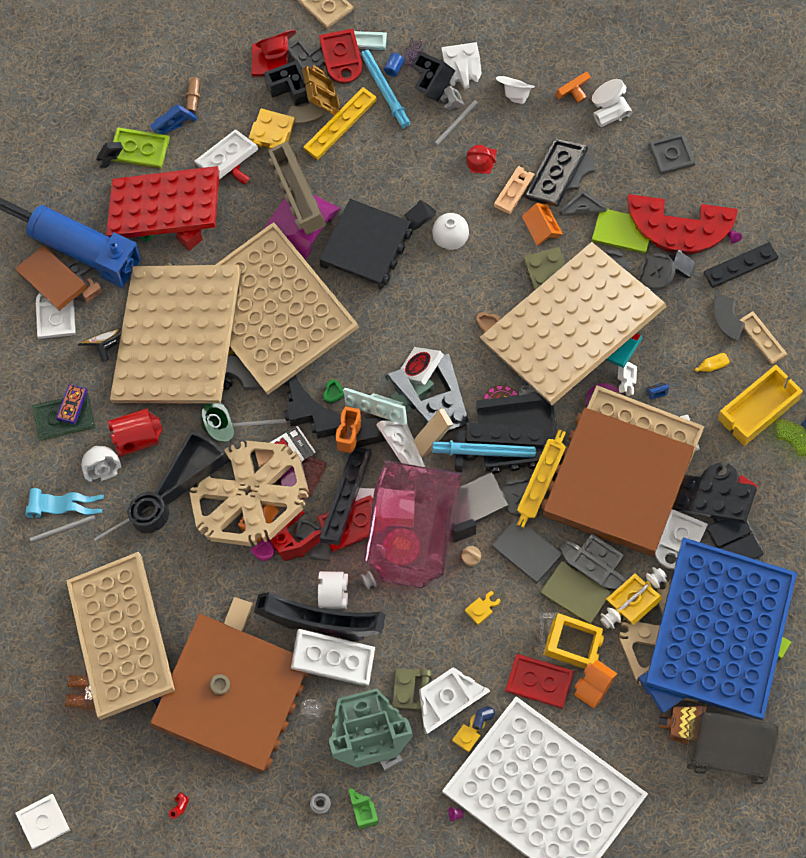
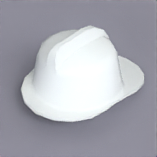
M496 77L497 81L504 84L506 97L514 103H525L531 88L535 87L509 77Z

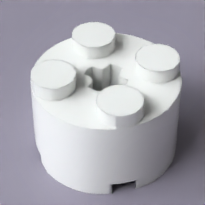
M320 571L319 579H321V583L318 584L319 608L342 612L347 610L348 593H344V591H347L348 574H344V572Z

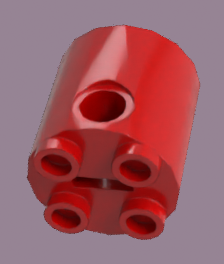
M148 408L107 421L110 432L114 431L111 434L113 444H118L115 447L118 457L159 445L158 438L163 431L159 417L149 413Z

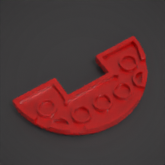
M628 194L627 197L628 212L638 232L645 239L655 243L656 247L671 253L679 249L683 254H696L715 247L731 231L738 210L736 208L701 204L699 220L664 215L665 199Z

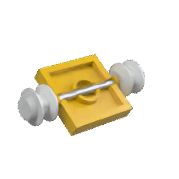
M653 567L654 573L651 575L646 573V582L637 574L632 575L606 598L608 604L613 608H607L608 613L606 615L601 613L602 619L600 621L607 629L610 627L615 629L614 623H621V615L632 625L636 624L663 600L661 595L653 589H660L659 583L667 582L665 579L667 575L661 568L656 569Z

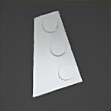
M380 421L376 424L409 475H422L427 472L407 424L403 425L394 421Z

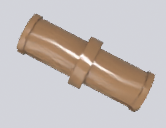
M197 77L189 78L188 92H186V109L194 114L197 113V102L200 99V79Z

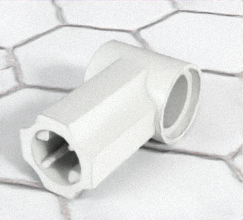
M621 97L614 105L594 112V118L597 124L603 127L616 120L622 121V118L630 117L633 112L624 97Z

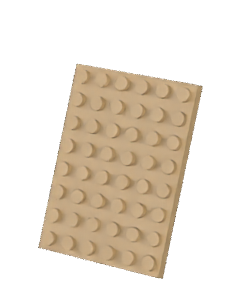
M274 222L215 264L239 265L241 268L229 346L267 395L359 328L357 322Z
M591 242L480 336V339L546 401L553 405L664 310L666 304Z
M239 265L133 266L110 396L112 403H221L241 271Z

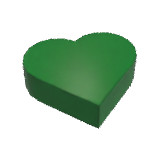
M329 380L326 383V391L323 393L324 401L328 404H333L344 398L343 388L337 380Z

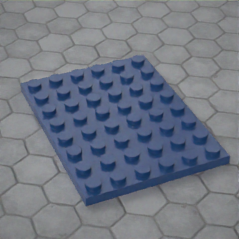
M683 537L645 685L762 721L765 716L797 572Z

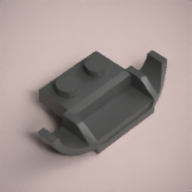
M594 534L590 535L582 548L567 539L559 547L569 565L597 582L601 587L618 589L627 581L615 571L623 560L624 555Z

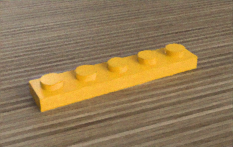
M362 87L304 146V151L318 161L377 101V97Z

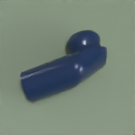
M489 706L478 709L472 728L482 730L484 721L491 720L494 717V709Z

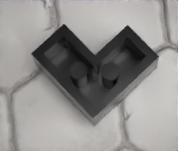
M421 51L418 52L411 65L413 69L422 74L415 89L428 98L439 102L444 89L449 84L456 70L444 61Z
M298 60L264 72L265 83L272 98L289 92L295 106L308 102L303 72Z

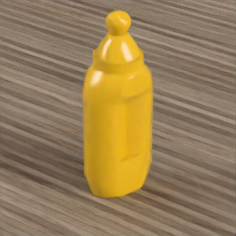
M720 353L705 359L698 368H695V372L715 371L727 366L729 359L725 353Z

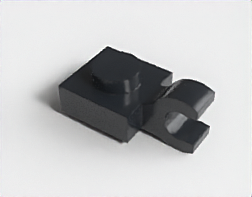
M107 142L103 145L96 157L97 161L102 160L100 168L109 167L110 161L117 159L123 149L121 142Z

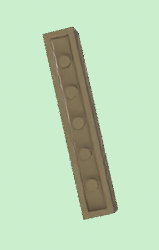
M286 141L268 150L271 156L268 160L272 168L276 167L274 174L278 181L281 180L279 185L283 193L287 192L284 195L289 205L292 204L289 208L293 216L298 217L295 220L300 230L304 229L306 235L326 226V222L289 142ZM288 159L289 162L286 165H280L283 160Z

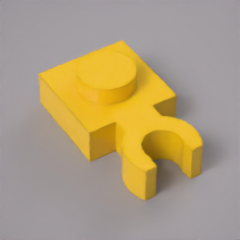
M493 591L487 593L484 601L479 597L465 609V613L477 625L493 613L490 609L491 607H496L500 604V599H497L495 602L490 601V597L494 595Z
M475 715L470 719V726L468 727L463 724L452 742L468 753L480 738V735L476 733L480 730L472 728Z

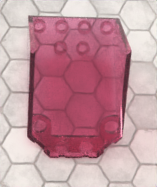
M385 460L373 494L366 563L376 570L378 577L383 582H392L398 585L414 586L415 588L422 589L435 578L438 579L444 575L460 493L462 473Z

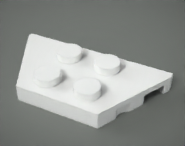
M454 667L419 689L425 734H428L489 693L490 690L474 682L475 680L463 675L462 672Z

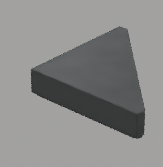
M582 190L559 210V214L568 216L606 212L607 206Z

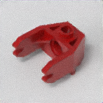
M303 510L271 540L269 539L273 548L284 561L292 560L296 557H304L306 552L321 542L320 535L322 532L320 530L314 531L301 542H296L287 531V528L301 519L304 515Z

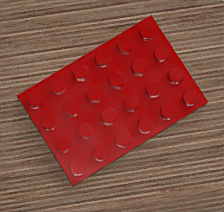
M213 166L112 179L106 236L111 237L115 232L125 238L216 228L219 167Z

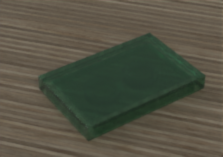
M88 392L75 425L58 421L56 418L63 398L32 405L39 441L96 428Z

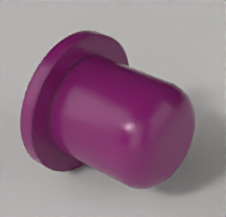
M730 231L728 233L732 244L742 240V235L739 232Z
M450 807L448 809L450 821L453 822L455 819L463 818V811Z

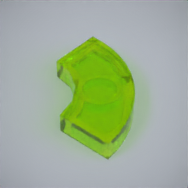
M776 419L777 439L789 442L796 449L798 456H806V430L794 422Z

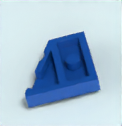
M177 104L171 107L163 116L158 117L150 126L154 132L163 135L182 127L181 122L188 119L196 121L198 119L194 113Z

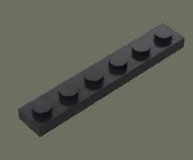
M355 447L350 453L320 535L321 543L340 545L372 455L371 449Z

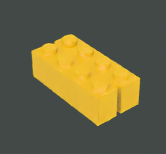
M775 365L720 410L718 421L729 432L733 430L732 435L743 446H746L800 400L803 391L791 379L788 381L785 389L784 386L788 376Z

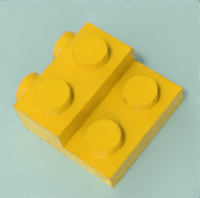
M261 108L256 122L253 123L249 140L255 143L258 148L265 146L269 150L289 141L295 117Z

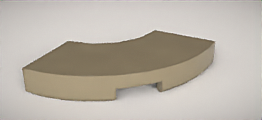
M310 103L302 107L291 106L287 115L295 117L294 125H306L307 123L320 120L328 112Z

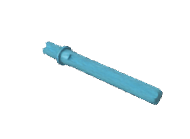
M362 51L360 54L361 58L392 111V116L396 117L401 128L405 129L406 126H410V121L405 114V108L398 102L370 51Z
M452 440L450 442L432 443V453H447L449 456H452V454L534 458L536 456L535 447L455 443Z

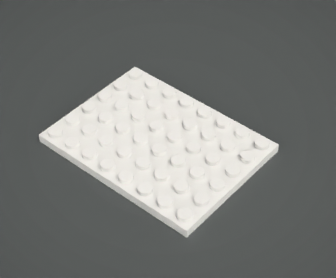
M518 697L514 698L442 791L448 798L527 858H601L648 795L647 792Z

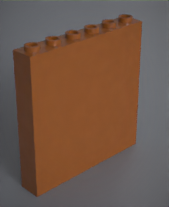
M584 407L583 412H579L575 423L578 425L576 430L572 429L568 440L571 443L564 450L562 455L564 458L563 463L558 464L555 471L557 478L550 483L548 492L551 493L549 498H545L542 503L543 517L654 557L695 447Z
M199 613L172 674L175 691L162 696L151 720L150 727L263 774L264 769L269 770L273 759L269 757L272 750L276 752L281 740L277 738L280 732L284 733L289 722L285 721L288 714L292 715L296 703H293L295 696L300 697L304 687L301 684L303 677L308 678L309 673L291 669L292 652ZM218 674H223L230 680V689L222 696L215 695L210 690V681Z

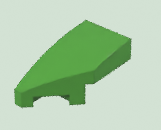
M352 788L348 789L358 828L363 829L378 825V818L370 797L362 796Z

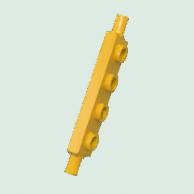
M558 430L555 439H548L517 508V511L521 514L516 524L519 527L522 520L524 521L521 527L524 528L528 518H535L566 448L562 443L566 432L563 431L559 438L562 430Z

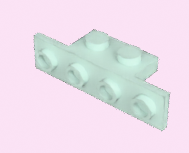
M348 388L343 389L346 406L357 408L403 425L407 424L406 409L403 402L375 393L367 395Z

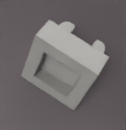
M451 86L444 89L445 94L441 97V101L449 100L448 104L444 106L446 109L461 108L465 105L458 90Z

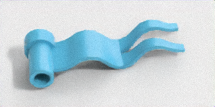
M32 488L30 489L29 504L26 507L25 515L33 518L32 514H36L35 518H40L41 512L63 514L67 511H76L85 515L102 513V509H88L72 501L83 503L95 502L103 499L104 495L89 497L71 492L64 496L40 494L42 492L40 489Z

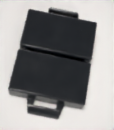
M713 518L714 524L706 528L716 548L752 559H757L764 555L755 535L751 534L752 529L747 521L745 524L727 520L718 521Z

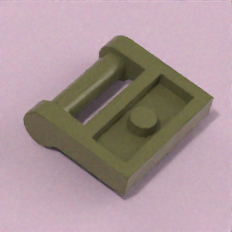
M396 668L392 707L421 711L420 699L419 703H413L416 677L421 678L422 688L432 678V671Z

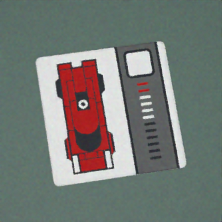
M298 426L270 442L289 446L292 453L296 451L299 454L301 461L315 453V450Z

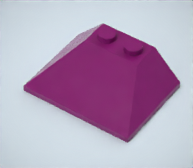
M313 194L325 222L331 223L340 208ZM284 198L263 229L274 222L301 256L307 260L312 252L311 245L323 227L306 235L304 229L300 230L295 220L298 217H294L289 208L292 204L289 205Z

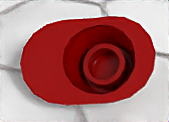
M289 30L276 36L262 39L255 45L262 49L267 60L280 58L287 53L288 39L296 34V30Z
M484 145L471 147L467 151L466 164L470 172L490 174L494 163H496L495 156L497 150L487 148Z

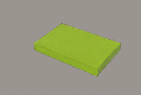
M117 127L113 142H121L123 149L117 159H112L111 161L162 169L170 136Z
M607 209L606 212L599 213L592 242L646 254L649 239H645L638 232L629 214Z

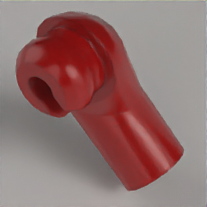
M237 165L229 173L239 182L246 185L250 177L239 170L240 165Z
M182 792L175 797L178 805L168 812L171 819L181 816L188 805L189 798Z

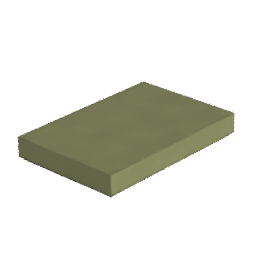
M561 561L540 594L582 621L592 624L606 603V598L612 592Z

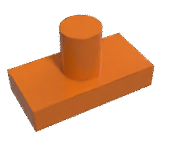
M586 71L559 88L555 96L560 100L571 93L578 103L583 101L587 96L580 87L586 84L591 76Z

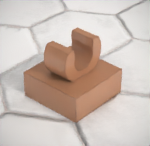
M90 278L87 279L90 286L82 292V298L86 303L102 293L100 285L97 282L93 284Z

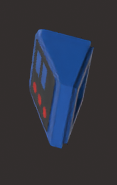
M659 383L646 387L649 398L652 400L667 395L669 385Z

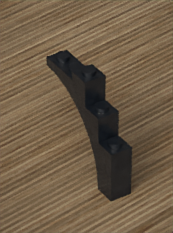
M296 375L286 381L285 386L290 388V391L287 392L289 402L286 403L287 410H284L286 422L290 421L291 427L310 423L312 433L317 434V439L336 435V431L341 425V415L324 408L314 401L303 389ZM361 418V428L356 435L357 442L355 447L387 441L376 425L380 421H385V418Z
M271 592L258 594L254 609L255 614L289 629L305 628L322 635L335 634L352 642L364 640V637L368 635L382 633L386 614L380 611L354 613L323 609L295 602Z

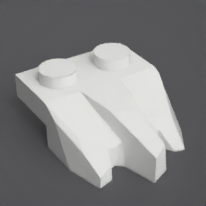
M477 42L442 47L443 61L456 70L449 82L451 87L455 86L456 82H460L464 90L469 88V80L472 79L478 82L482 73Z

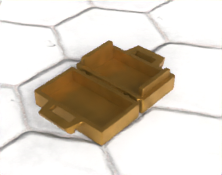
M314 65L311 68L309 66L304 67L302 72L308 101L336 115L339 112L340 104L338 95L335 94L333 81L326 77L323 70Z

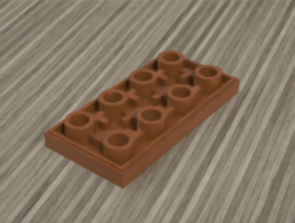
M44 246L15 268L21 277L59 311L88 288L86 283Z

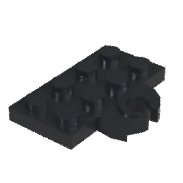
M721 462L715 463L704 470L701 477L684 476L672 509L684 514L746 524L757 488L755 485L740 483L739 474L730 464L726 465L727 472L724 475H718L723 470V465Z

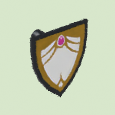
M122 328L91 337L78 343V346H97L101 360L107 361L109 357L106 350L117 344L114 338L120 335Z

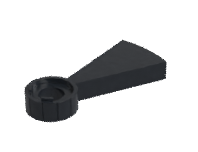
M191 430L156 492L142 493L129 504L127 514L133 526L141 533H153L161 529L169 518L167 505L227 464L230 459L225 451L212 439ZM149 506L155 507L154 512L150 516L140 517L141 512Z

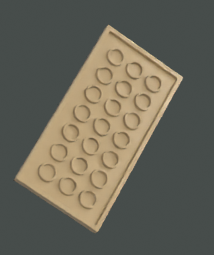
M136 552L66 580L97 717L102 720L175 691L141 554Z

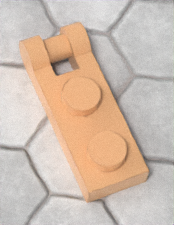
M518 166L495 201L494 207L510 215L531 184L535 174L532 172L528 173L524 171V168Z

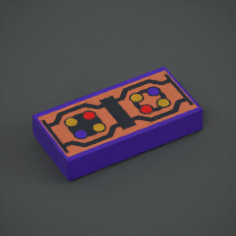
M68 385L56 417L58 421L76 424L88 392L87 388Z

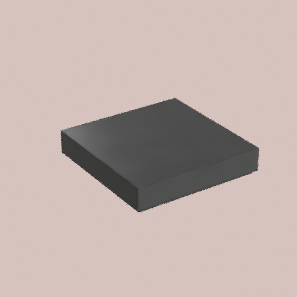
M684 133L649 142L660 175L695 166V161Z

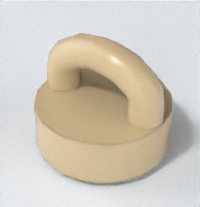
M468 546L463 549L462 561L464 564L475 566L480 562L481 552L477 547Z

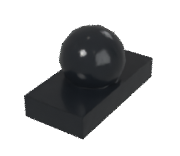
M465 430L458 431L457 443H465ZM456 454L455 472H462L463 459L474 461L478 455Z

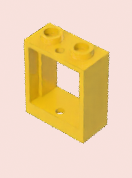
M558 613L553 618L543 655L585 669L589 663L593 664L599 658V654L596 653L604 640V636H602L603 629ZM563 625L594 635L588 658L557 648Z

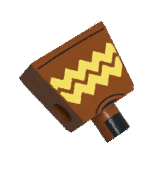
M706 706L673 707L671 717L659 716L658 728L670 729V740L701 749Z

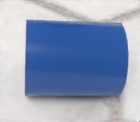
M391 53L383 70L388 75L396 77L402 67L404 58L400 54Z

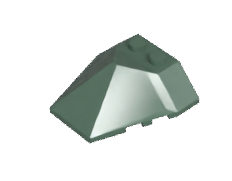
M377 688L338 698L334 715L335 721L332 724V735L329 738L333 758L356 768L397 757L413 737L409 721L399 714V710L396 707L393 708L390 705L389 700Z

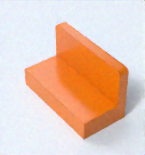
M536 203L522 215L536 245H541L548 238H559L563 235L547 204Z

